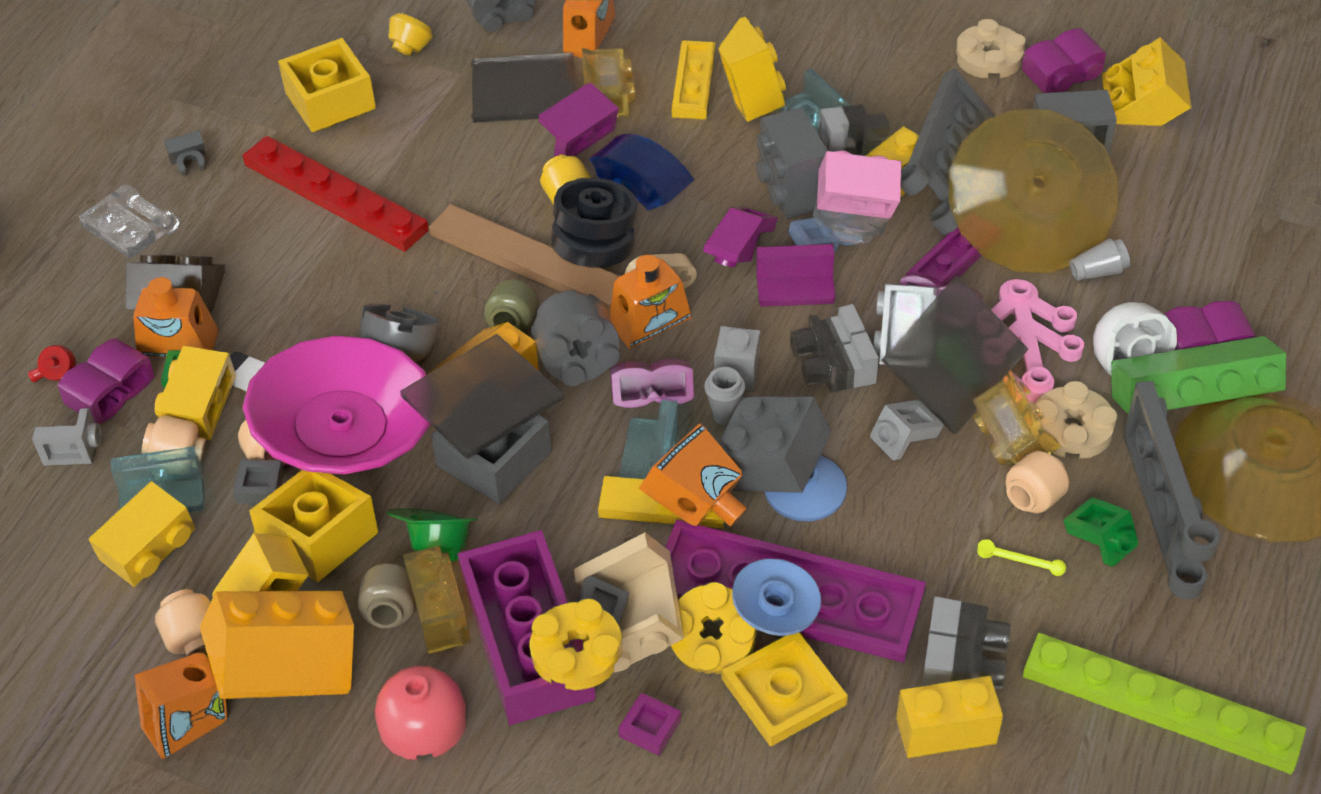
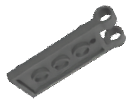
M956 68L944 73L909 163L901 169V189L907 196L917 194L929 184L935 191L938 199L942 201L929 216V221L942 235L954 231L964 219L963 213L998 119Z
M1153 381L1138 382L1135 386L1123 437L1169 574L1168 587L1179 598L1194 599L1201 594L1207 578V571L1200 562L1207 561L1214 556L1220 540V533L1214 524L1202 520L1201 502L1198 497H1193L1166 420L1167 406L1164 398L1158 397ZM1194 536L1202 537L1210 544H1197L1194 542ZM1177 575H1190L1197 582L1186 583L1179 579Z

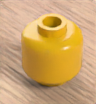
M558 155L544 165L540 183L554 205L555 194L562 185L579 178L592 177L577 157Z

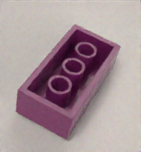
M542 530L458 553L463 586L508 725H514L596 700L595 686L583 690L565 689V684L557 683L552 679L551 683L544 680L537 673L532 663L530 638L533 621L536 617L545 614L552 608L568 603ZM581 639L571 640L564 646L565 649L573 647L576 652L584 650Z

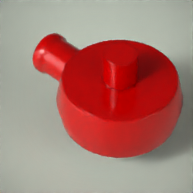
M51 345L40 353L37 362L38 367L30 370L28 377L34 383L43 377L59 382L68 370L76 366L75 355L69 348L63 345Z

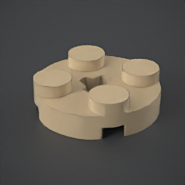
M983 19L978 22V26L970 27L959 35L956 47L957 63L965 72L979 78H988L989 73H1000L999 78L1008 77L1017 72L1023 64L1026 39L1023 35L998 25L995 20Z
M1071 381L1064 387L1054 388L1046 392L1038 399L1032 418L1034 423L1033 433L1039 444L1055 455L1065 457L1067 452L1079 454V459L1090 458L1100 454L1109 446L1117 413L1101 395L1088 390V387L1082 382ZM1067 418H1075L1081 421L1082 425L1079 426L1076 423L1068 425L1065 422Z

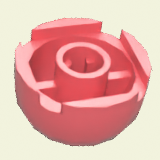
M412 666L400 670L386 681L377 695L375 720L381 741L392 753L406 759L418 760L417 755H427L432 753V757L443 755L458 743L466 729L467 709L458 684L447 673L431 666Z

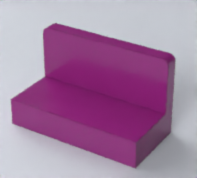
M587 83L541 113L538 121L556 138L554 157L558 155L576 157L615 131L619 108L592 83Z
M833 244L757 247L756 278L759 305L767 307L835 303Z

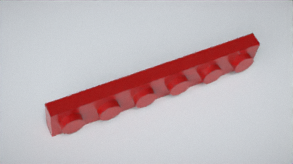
M267 135L242 155L244 165L404 252L429 231L426 219Z

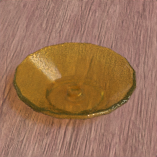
M1017 108L986 119L962 141L949 170V205L961 234L984 258L1015 272L1052 273L1069 267L1070 259L1076 258V256L1106 239L1118 211V177L1106 148L1082 123L1052 110ZM1033 178L1042 179L1045 187H1036L1033 183Z
M1266 393L1201 404L1179 425L1174 443L1193 497L1199 498L1204 514L1232 532L1269 542L1309 541L1321 536L1320 411L1303 401Z

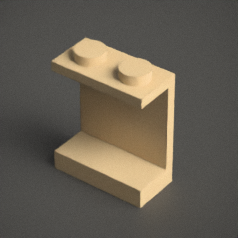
M643 533L574 569L575 583L582 587L584 579L591 575L630 592L619 622L622 636L621 658L619 657V660L614 665L613 673L623 671L631 664L652 654L663 652L668 646L684 639L670 551L647 533Z

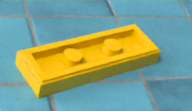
M682 41L672 102V118L707 119L716 42Z
M604 476L598 507L599 518L675 524L676 519L684 521L639 489L644 479ZM713 511L699 524L704 527L724 529V521Z

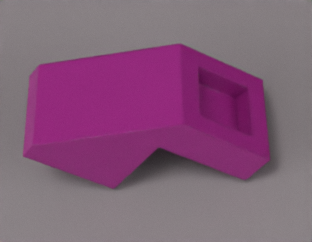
M730 207L706 242L703 252L716 256L714 260L716 263L728 267H736L737 263L751 262L760 233L774 232L778 217L748 207Z

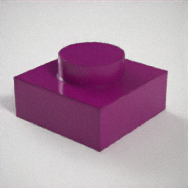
M640 693L618 728L619 737L660 756L681 722V711Z

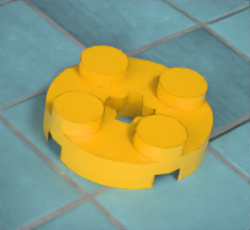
M716 582L709 583L705 586L693 588L678 600L684 639L672 644L671 647L685 666L697 672L722 674V669L751 655L757 632L755 628L741 618L735 609L731 588ZM710 619L715 622L719 619L724 622L720 627L722 636L719 639L715 640L712 636H708L705 639L701 637V633L705 630L703 625L705 621Z
M584 599L580 602L566 603L554 607L545 614L539 615L533 621L530 638L533 666L544 680L551 683L552 679L557 683L565 684V689L583 690L597 686L611 676L614 672V665L619 660V657L621 658L622 636L619 625L611 614L602 609L599 602L592 599ZM574 639L585 641L583 643L584 650L581 652H576L573 647L565 649L564 646Z

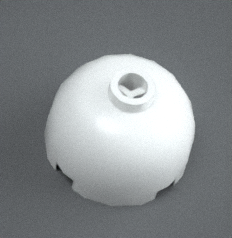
M1126 302L1113 307L1103 315L1096 325L1093 334L1094 354L1104 370L1110 375L1111 361L1174 351L1177 344V331L1174 325L1168 320L1166 315L1146 303Z

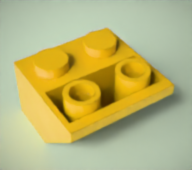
M746 17L740 18L718 50L735 105L745 120L749 122L786 106L782 92L786 90V85L781 73L775 70L774 63L778 61V57L772 43L765 42L759 26L753 27Z
M1161 37L1148 45L1142 46L1136 53L1120 63L1112 65L1106 72L1102 73L1103 88L1108 90L1117 118L1116 124L1162 126L1191 109L1185 61Z

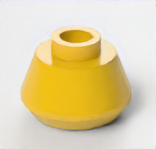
M397 13L390 17L389 40L393 42L392 48L394 50L411 56L412 51L419 53L432 40L431 28L420 20L403 13Z

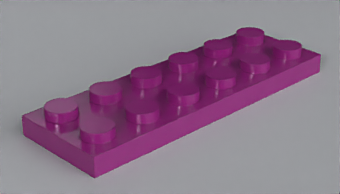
M676 519L665 548L670 551L678 600L693 588L705 586L709 583L716 582L733 589L738 573L755 561L763 559L788 561L804 569L814 579L821 595V606L815 621L808 628L799 632L803 637L905 663L925 594L926 582L700 525L692 526L685 521Z

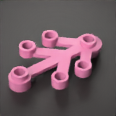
M1013 279L1001 286L999 291L1000 302L991 310H981L976 314L974 330L979 335L991 336L997 332L998 324L1009 314L1015 315L1016 321L997 339H987L981 344L980 360L990 366L998 365L1003 361L1004 354L1020 340L1027 371L1022 377L1020 393L1027 401L1037 403L1043 394L1054 388L1053 376L1046 368H1043L1038 341L1058 352L1063 360L1069 362L1078 361L1082 357L1084 342L1076 335L1062 337L1032 319L1031 312L1052 322L1053 328L1057 331L1070 332L1075 328L1077 313L1073 308L1069 306L1055 308L1038 298V290L1032 283L1026 280ZM987 351H995V352H997V353H994V354H993V353H989V352H987Z

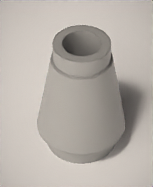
M1108 238L1076 256V258L1070 259L1069 265L1073 277L1076 281L1122 274L1123 269L1130 267V258L1127 248L1121 239L1113 241L1111 238Z
M720 367L710 373L704 387L714 421L721 425H728L743 396L745 382L735 369Z

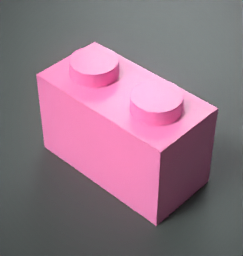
M827 151L818 169L817 209L891 219L900 203L901 161L888 160L884 156L866 157L852 155L847 151Z

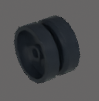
M579 178L562 185L557 189L554 197L553 215L555 220L552 225L551 235L554 251L562 259L570 263L590 268L609 267L624 261L630 256L633 247V225L637 210V201L634 194L617 182L601 178Z

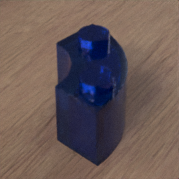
M622 134L615 137L589 158L599 178L612 180L628 188L647 211L667 204L695 181L685 166L667 149L646 137L636 134Z

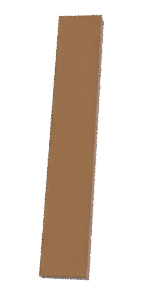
M452 204L429 226L431 236L559 292L576 291L577 294L587 296L592 294L603 303L610 314L614 282L620 277L599 267L590 268L570 263L562 259L552 247Z

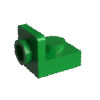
M1091 497L1064 519L1067 533L1098 545L1103 563L1110 567L1116 565L1138 546V538L1131 511Z

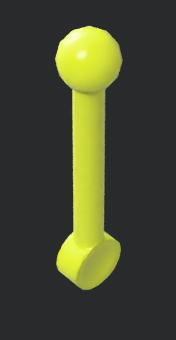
M981 540L978 543L977 553L982 558H990L995 555L1048 569L1055 576H1061L1066 571V564L1060 559H1055L1051 562L997 548L990 540Z

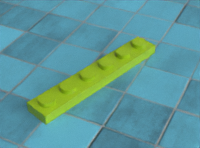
M1039 632L1023 672L1024 678L1291 775L1296 767L1307 729L1306 727Z

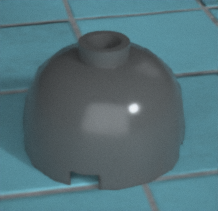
M390 304L364 305L360 320V338H371L399 349L416 364L425 360L432 352L440 325L436 317L407 307H403V311L390 310Z

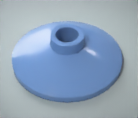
M820 455L803 493L764 491V494L770 506L782 516L796 521H816L832 515L841 507L846 497L847 482L842 470L833 461Z
M780 559L755 561L738 573L733 584L732 600L738 614L750 626L767 634L791 635L801 632L815 621L820 610L821 595L816 582L804 569L788 561Z

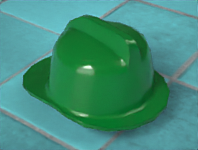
M394 508L387 510L389 516L406 522L412 549L421 553L425 559L431 562L457 561L458 553L465 549L467 545L471 521L478 520V518H461L427 509Z

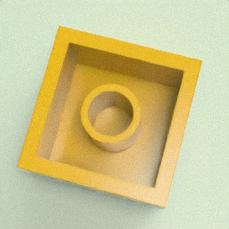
M343 38L278 61L285 93L311 132L327 128L376 109L371 78Z
M301 470L249 510L255 533L291 538L309 574L308 577L316 582L322 580L378 534L371 496L330 473Z

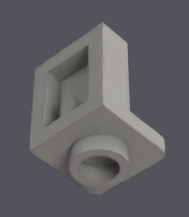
M920 400L887 404L884 406L870 437L892 460H899L902 458L910 442L937 438L944 424Z
M89 408L79 410L76 426L35 427L32 440L43 466L92 464L95 447H100L102 432L100 424L94 423Z

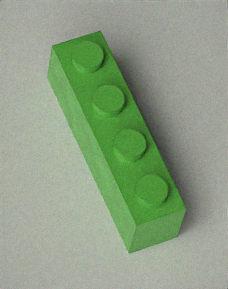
M1260 336L1111 361L1112 398L1129 414L1135 386L1138 382L1153 381L1158 397H1163L1166 402L1167 410L1284 391L1286 387V352L1267 337Z

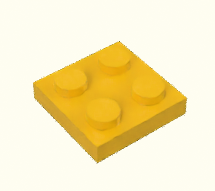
M799 632L787 635L722 669V681L770 747L847 705L848 695Z

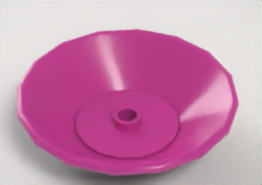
M330 336L299 342L270 357L249 381L243 404V412L251 436L273 458L307 472L346 475L383 467L412 450L431 426L436 397L426 372L403 351L371 338Z

